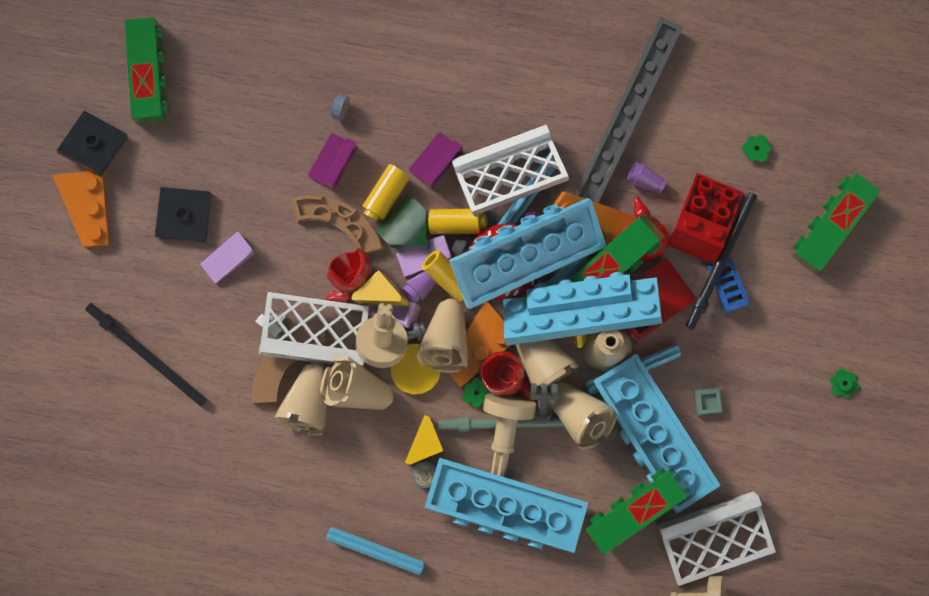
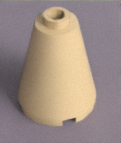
M447 299L439 303L417 350V360L424 367L426 363L432 365L433 371L455 373L459 372L462 366L466 368L468 364L464 308L454 299Z
M625 329L592 333L588 335L583 347H581V352L587 364L592 368L608 372L629 359L632 343ZM606 339L613 343L612 347L606 344Z
M552 339L515 344L530 383H537V389L542 388V383L547 384L548 388H550L552 384L559 383L573 373L570 369L571 367L572 369L579 367L576 361Z
M336 357L333 360L336 362L333 367H327L324 372L320 391L321 395L325 396L326 401L324 403L331 407L384 410L393 401L392 388L349 357Z
M313 361L311 364H306L275 414L274 419H277L276 422L296 432L309 430L308 435H323L327 404L324 403L326 399L325 396L321 395L320 389L326 370L324 364Z
M565 382L555 383L558 384L557 400H548L564 427L576 445L582 450H589L599 444L597 439L602 435L607 437L615 426L617 420L615 410L612 406Z

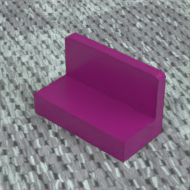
M439 132L411 165L409 172L432 189L452 165V159L457 158L461 154L463 146L456 140L452 142Z
M331 133L308 174L309 178L334 191L358 149L357 143L349 138L345 140Z

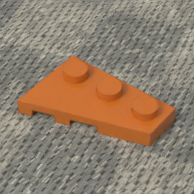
M90 171L52 175L84 248L110 246L105 175L103 174L100 177Z
M561 192L553 205L566 208L585 198L568 192ZM592 201L607 246L627 228L635 216Z
M488 301L484 302L466 331L467 367L462 366L459 372L448 373L460 388L480 372L479 367L490 355L495 352L505 351L511 346L506 345L504 339V320Z

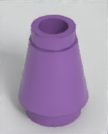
M636 162L627 176V180L631 182V185L658 194L662 192L666 185V180L662 179L661 176L644 163L639 164Z
M422 272L405 282V287L402 288V291L411 302H422L436 282L428 274Z

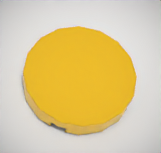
M420 344L407 345L406 353L401 361L390 367L391 377L395 385L403 392L412 395L423 394L432 390L438 383L441 372L432 370V365L426 363L424 367L417 360V350Z

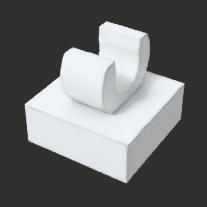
M278 309L274 310L277 317L282 314ZM261 314L255 321L262 327L264 315ZM270 316L269 323L274 320L272 316ZM286 316L282 317L280 321L282 322ZM277 322L268 328V332L277 339L284 333Z

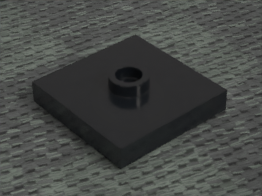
M83 111L57 148V153L101 177L127 140L128 135L94 115Z
M160 187L155 237L206 242L212 193L210 191Z

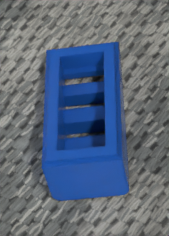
M732 258L727 260L724 267H728L729 272L721 274L714 287L724 314L750 305L749 298ZM713 264L707 266L709 274L714 266ZM732 276L733 281L721 285L719 280ZM732 286L736 287V291L724 293V289ZM739 295L740 300L732 303L728 302V298Z

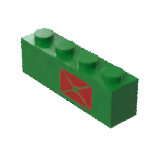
M155 17L124 20L131 119L136 124L166 121L165 113H169V102L167 98H164V89H167L168 85L166 74L162 72V64H166L165 51L161 49L160 40H164L163 26L159 25Z
M857 172L851 177L846 176L837 187L841 191L836 197L830 196L823 205L826 211L821 217L817 215L808 225L810 232L806 237L801 235L793 245L795 252L792 254V257L815 274L823 269L881 192L879 188Z
M643 214L575 274L570 281H584L589 276H595L598 279L608 278L615 272L624 274L628 270L634 272L644 263L641 258L646 253L651 256L662 247L660 241L665 236Z
M673 467L668 470L664 468L659 469L650 476L653 480L647 485H644L643 482L639 483L630 490L632 495L624 500L621 496L609 505L611 507L610 511L605 514L600 511L589 519L591 524L585 530L603 555L689 496L691 491Z

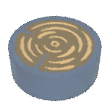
M339 94L335 98L331 111L332 118L340 121L344 120L350 103L348 96Z
M427 462L417 464L412 471L414 483L421 488L431 487L436 468Z

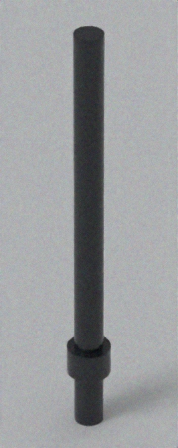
M748 193L699 297H695L691 306L693 310L685 324L691 330L695 329L702 313L706 312L710 304L708 300L758 196L756 194Z
M92 302L88 304L85 311L99 322L98 325L106 332L110 331L200 407L206 403L208 399L116 323L117 320L109 313L105 314Z

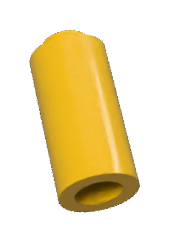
M389 164L362 207L365 209V212L363 214L375 222L378 218L384 220L410 179V176Z
M430 209L428 217L429 231L431 235L480 234L483 232V229L487 228V214L482 212L473 216L471 209Z
M439 250L432 252L423 262L421 269L456 301H463L449 259Z

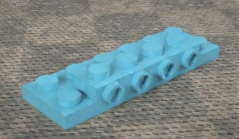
M586 198L566 208L558 207V205L546 207L543 210V215L535 217V215L526 216L520 220L521 224L514 228L512 225H507L498 229V235L491 238L489 236H482L475 239V245L469 247L470 251L450 259L449 261L466 307L471 309L605 248L606 243L592 200Z
M615 272L608 278L598 279L595 276H589L584 281L572 282L570 280H562L558 285L553 286L540 283L536 284L532 289H527V296L503 300L504 339L506 345L662 324L657 277L631 281L629 274L624 275L623 273Z
M637 354L592 381L606 404L612 406L615 410L614 412L617 414L616 421L622 429L618 433L626 445L632 444L636 451L632 455L640 467L646 466L650 473L646 476L648 481L651 482L653 480L650 476L659 469L664 468L668 470L673 467L691 491L687 498L672 507L675 513L682 511L721 486Z
M439 458L424 508L454 518L453 523L468 527V524L472 523L479 525L478 531L487 534H493L494 530L502 532V538L517 542L518 538L528 540V546L542 550L543 545L574 553L588 502Z

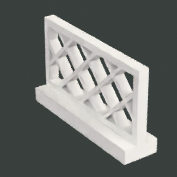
M547 125L452 159L455 174L473 216L569 180ZM547 148L551 151L547 159L536 156L539 151ZM527 159L523 168L512 165L515 160ZM532 162L544 165L540 173L528 170ZM496 167L504 168L500 177L489 174L490 170ZM549 167L558 169L561 173L552 178L545 176ZM509 170L520 174L516 182L505 179ZM472 176L480 177L476 186L466 183L464 179ZM525 176L536 179L534 184L530 186L521 185V182ZM485 179L496 182L492 191L481 188ZM501 184L512 188L509 194L501 195L497 193ZM477 193L488 196L485 203L475 206L473 201Z
M268 292L258 355L308 362L314 361L330 365L336 363L333 361L336 357L345 356L363 366L364 361L359 357L357 350L347 349L342 340L351 333L356 337V329L368 320L369 306ZM272 299L282 300L289 309L277 317L271 309ZM288 301L297 303L292 306ZM301 303L308 304L314 311L305 320H302L294 309ZM314 305H318V306H322V307L317 310ZM326 307L334 308L339 315L329 324L320 314V311ZM340 309H346L347 311L342 313ZM352 310L362 312L361 323L355 327L345 317ZM291 311L299 321V324L288 331L280 319ZM270 314H271V316L274 318V320L269 323ZM317 315L325 327L314 335L305 323ZM340 319L350 329L341 338L330 327ZM276 322L285 332V335L278 340L267 338L268 328ZM301 326L311 337L304 343L297 342L291 335ZM325 330H328L336 340L329 347L322 346L316 338ZM288 336L291 341H284L283 339ZM313 340L316 343V345L308 343ZM339 344L341 348H335L334 346Z
M750 492L657 524L678 586L776 552L761 509L760 498L755 492ZM756 511L758 521L754 529L742 524L746 514ZM727 520L736 524L730 537L717 532L721 523ZM740 526L752 532L746 545L734 540ZM701 529L711 532L705 546L693 540L697 531ZM756 534L765 538L768 548L759 551L750 548ZM715 535L728 540L722 553L709 548ZM680 537L687 541L681 554L671 549L670 540ZM691 543L703 549L697 562L685 557ZM732 543L744 548L739 558L731 559L725 556ZM707 551L719 556L716 565L710 568L701 564ZM674 555L679 557L677 562L675 561ZM683 560L695 565L690 575L680 576L678 569Z

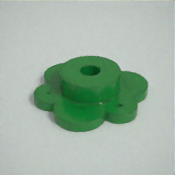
M751 135L747 138V142L742 145L741 150L745 155H748L749 161L757 160L758 162H764L768 158L767 153L771 151V146L767 144L766 136L758 135L755 137Z
M843 368L838 369L835 376L830 378L832 394L848 398L851 396V393L857 392L859 383L855 381V373H848Z
M476 377L472 379L471 383L464 385L465 392L462 398L464 402L472 403L474 407H479L481 403L484 404L485 395L489 394V391L485 388L482 380ZM476 390L479 391L478 395L474 394Z

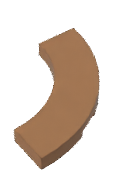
M302 195L291 198L298 223L318 221L330 224L344 232L354 243L356 249L361 248L367 255L384 250L381 240L371 223L350 205L321 195Z
M323 323L309 325L308 327L315 335L325 326ZM304 328L291 333L299 343H304L311 338ZM325 330L316 337L322 346H326ZM288 336L283 339L284 341H291ZM313 340L308 343L316 345V343ZM265 356L255 375L251 403L278 402L281 381L288 368L296 360Z

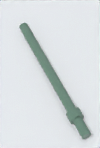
M458 417V420H438V430L469 432V430L496 429L497 419ZM551 417L544 422L538 421L535 418L518 420L517 428L564 427L559 417Z

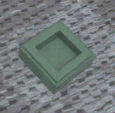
M720 387L694 390L697 416L723 413Z

